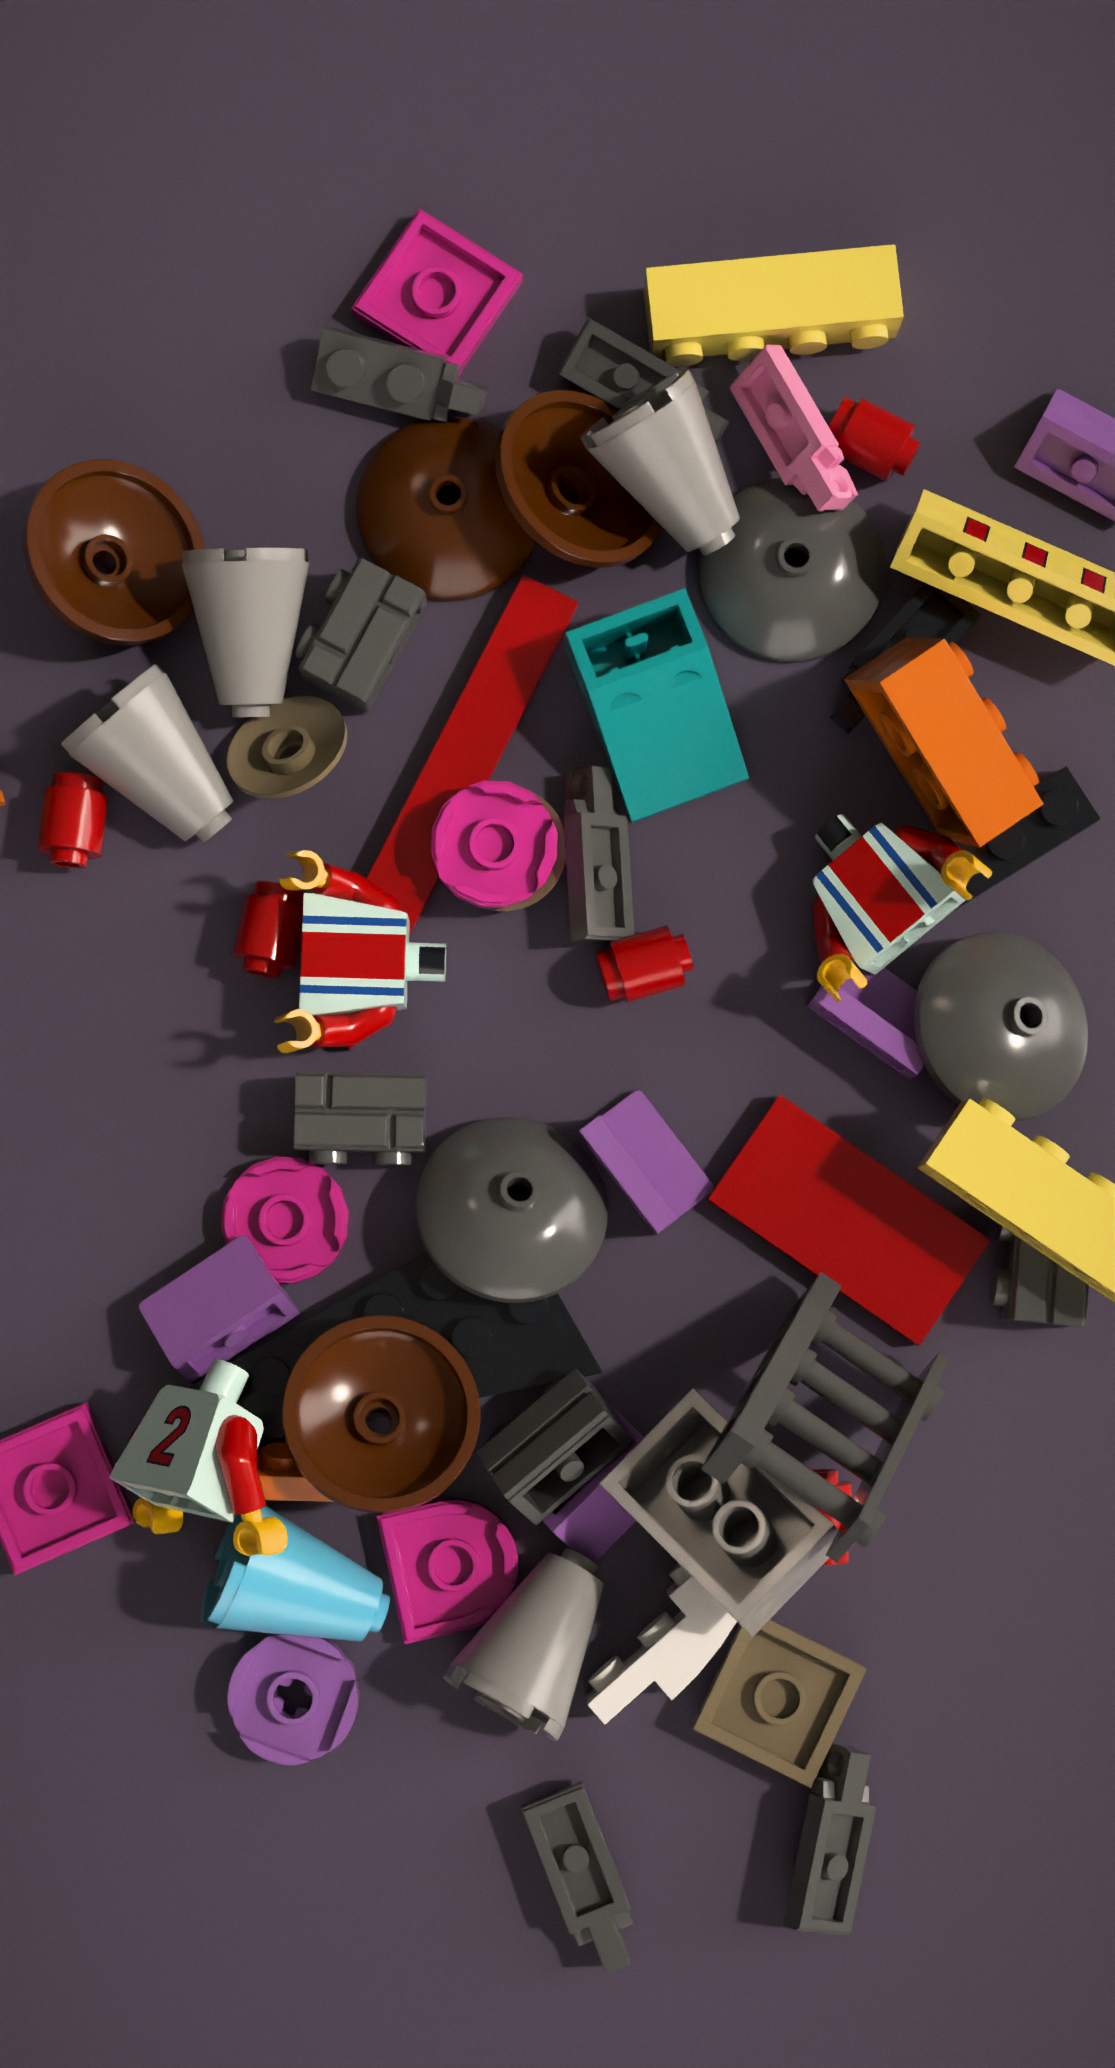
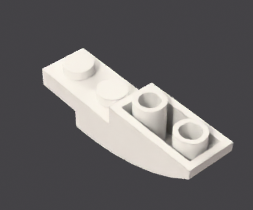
M679 1563L668 1574L675 1582L666 1591L681 1611L673 1619L667 1612L659 1615L637 1636V1639L643 1645L625 1662L618 1655L614 1656L588 1680L594 1689L586 1696L587 1705L604 1725L653 1681L673 1700L701 1672L721 1647L737 1622Z

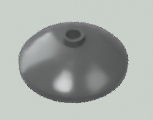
M781 478L762 481L735 495L733 498L740 519L731 528L736 536L726 545L708 555L703 556L701 551L699 554V588L705 607L716 626L730 641L750 654L783 663H801L821 659L837 652L852 642L863 631L875 613L881 599L885 581L883 547L876 528L867 514L854 500L841 511L839 509L818 511L809 495H802L794 485H785ZM789 550H799L806 556L807 563L799 568L792 567L785 561L784 554Z
M989 931L977 933L963 938L944 949L928 966L919 984L914 1005V1032L917 1047L933 1081L958 1106L968 1099L979 1104L982 1098H986L1007 1110L1014 1116L1015 1121H1020L1049 1111L1059 1104L1076 1084L1085 1063L1088 1047V1024L1084 1004L1067 970L1050 952L1039 944L1023 936L1008 932ZM1021 1009L1027 1016L1028 1027L1020 1019Z
M497 1117L467 1125L453 1133L438 1146L429 1158L420 1177L416 1192L415 1217L417 1229L426 1252L439 1270L462 1289L488 1300L505 1303H525L545 1299L563 1291L586 1272L594 1261L605 1237L608 1205L605 1188L595 1165L583 1149L571 1138L557 1129L538 1121L518 1117ZM511 1186H520L527 1191L529 1199L515 1201L508 1195L507 1189Z

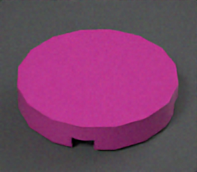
M484 780L460 790L442 806L432 828L431 858L439 879L457 898L479 908L504 909L528 900L546 883L557 859L558 833L548 810L533 792L509 781Z
M276 1156L253 1164L234 1182L223 1202L221 1230L226 1245L241 1235L247 1236L278 1283L295 1284L318 1276L338 1258L348 1238L350 1212L342 1188L325 1169L315 1164H309V1161L303 1158Z

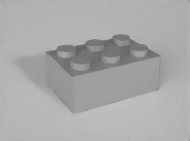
M692 1388L600 1484L753 1637L829 1559L826 1553L838 1529L811 1502L757 1465L749 1469L741 1463L724 1485L701 1470L727 1421Z

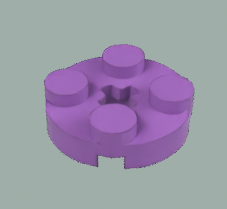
M282 1634L267 1635L244 1654L236 1665L229 1682L227 1703L234 1725L240 1732V1738L248 1749L259 1757L281 1765L307 1763L332 1751L346 1738L358 1712L360 1691L356 1679L355 1665L345 1656L340 1647L330 1639ZM294 1679H298L305 1683L304 1692L312 1696V1704L310 1708L299 1706L294 1715L287 1714L283 1711L284 1699L276 1696V1689L278 1685L290 1686Z

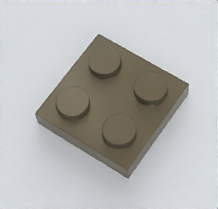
M772 1619L753 1637L739 1625L692 1723V1728L811 1788L867 1668L865 1665Z

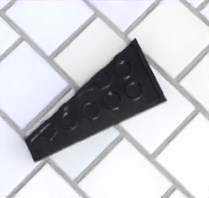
M427 1252L231 1362L249 1374L236 1404L262 1420L264 1431L260 1442L284 1437L282 1424L284 1393L290 1374L300 1356L308 1346L326 1331L341 1323L360 1317L375 1315L402 1317L423 1324L440 1334L465 1360L475 1380L479 1398L551 1384L558 1379H563L574 1368L584 1377L603 1373L558 1293L545 1299L525 1303H505L488 1300L474 1295L452 1282L439 1270ZM204 1378L188 1388L199 1390ZM372 1413L366 1417V1421L386 1416L382 1413Z

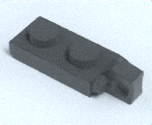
M588 317L557 373L621 410L620 405L676 372L680 375L682 371ZM697 384L703 403L709 391ZM704 407L715 443L718 444L730 422Z
M325 327L322 330L311 391L428 421L435 419L446 422L450 409L479 415L480 412H483L489 387L457 379L460 365L447 361V356L333 327Z
M588 766L567 772L566 801L563 813L565 814L564 832L571 942L609 944L611 941L634 935L627 816L619 815L617 806L613 803L611 768Z
M831 1744L819 1770L820 1778H815L811 1788L812 1793H810L783 1922L784 1925L796 1931L848 1936L852 1930L877 1807L869 1803V1786L865 1785L871 1755L852 1746Z
M580 1781L523 1804L521 1807L569 1934H574L578 1946L594 1941L606 1975L631 1965L630 1956L620 1929L634 1924L629 1912L631 1906L583 1782Z

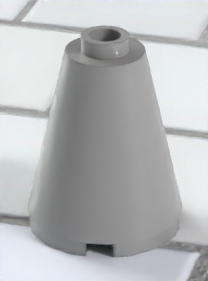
M685 369L680 375L676 372L643 390L620 405L621 410L612 416L614 420L612 423L608 424L603 417L580 436V440L591 455L686 552L699 548L703 556L723 547L736 536L731 527L739 521L740 516L696 381L689 369Z
M224 548L183 551L182 567L219 705H232V717H270V704L283 703L310 563L308 562V550L303 548H245V550H224Z
M158 664L151 666L127 685L108 704L89 717L61 743L69 753V756L185 842L196 834L205 843L232 820L224 809L233 802V799L167 673H164Z
M568 1548L563 1550L561 1556L547 1553L451 1661L443 1678L457 1690L461 1683L476 1690L473 1697L474 1701L536 1735L542 1723L546 1724L544 1731L548 1740L558 1741L566 1725L604 1583L594 1576L599 1566L582 1554Z

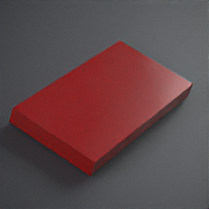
M778 1095L707 1198V1201L815 1276L821 1271L842 1286L839 1291L841 1294L916 1346L921 1345L991 1241L782 1095Z

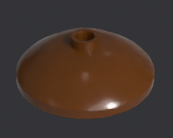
M570 390L548 391L523 402L510 415L499 433L495 449V470L503 499L523 530L552 554L574 564L594 568H608L628 563L651 546L661 533L663 527L591 455L580 440V436L601 418L604 417L608 424L614 421L612 416L619 410L604 400L582 392Z
M449 416L446 422L435 419L431 421L421 420L402 428L390 436L376 450L367 463L358 486L356 498L357 523L363 545L375 565L388 571L391 575H396L426 592V599L454 602L486 595L513 578L525 565L537 544L515 520L503 499L498 485L495 470V449L500 430L475 419ZM444 488H453L460 494L459 500L452 505H444L436 497Z
M93 459L78 462L64 468L50 478L37 492L30 504L24 522V558L31 580L39 595L64 623L81 634L97 641L115 645H139L166 636L182 624L194 610L182 567L183 551L205 549V544L192 512L182 498L166 482L134 464L112 459ZM93 559H98L105 564L107 575L100 573L95 568Z
M386 1315L352 1319L331 1328L319 1336L308 1346L295 1364L287 1382L282 1405V1424L286 1445L294 1463L305 1479L316 1490L332 1501L347 1508L368 1513H395L413 1509L436 1498L457 1479L468 1463L477 1442L481 1421L477 1386L469 1367L459 1352L444 1337L429 1327L406 1318ZM372 1413H382L388 1418L390 1427L383 1433H375L368 1428L366 1417Z

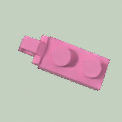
M765 345L730 385L729 389L784 484L794 485L802 495H809L818 511L844 510L858 493L848 471L839 465L844 460L842 450L837 447L839 444L782 346Z

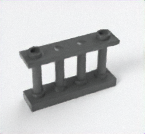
M820 1271L788 1313L701 1470L723 1485L741 1463L749 1469L757 1465L841 1523L826 1553V1556L837 1563L855 1542L862 1547H866L882 1526L887 1513L878 1507L920 1420L926 1421L945 1394L946 1389L939 1385L938 1382L949 1359L938 1352L918 1377L898 1365L836 1322L838 1315L831 1311L830 1307L842 1286ZM820 1343L824 1344L901 1397L902 1400L895 1415L815 1361L817 1353L808 1348L810 1344L818 1347ZM801 1382L881 1437L882 1441L875 1455H872L793 1400L796 1394L787 1388L788 1384L791 1383L796 1387ZM768 1423L774 1427L777 1423H780L860 1478L862 1482L854 1498L771 1442L773 1435L764 1429L766 1424Z

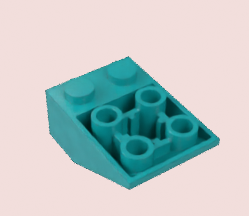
M685 588L565 632L564 651L611 768L631 824L749 780L712 657Z

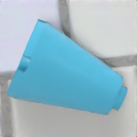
M266 1505L260 1509L262 1518L276 1517L286 1528L288 1536L287 1546L282 1553L263 1556L262 1554L246 1556L235 1549L233 1544L234 1530L240 1522H243L241 1515H236L233 1523H228L214 1558L219 1560L215 1581L208 1579L200 1610V1622L218 1629L357 1642L363 1641L369 1631L379 1632L386 1618L390 1603V1596L382 1593L383 1581L381 1578Z

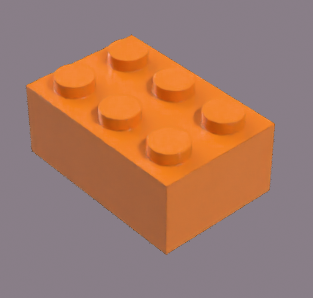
M905 637L847 676L844 680L937 833L948 836L953 841L980 848L1044 804L1034 786L1039 784L1038 776L1024 755L1020 752H1012L1001 733L1006 730L1004 718L992 701L986 697L982 699L979 697L969 680V677L974 674L972 665L961 648L954 642L948 644L945 638Z

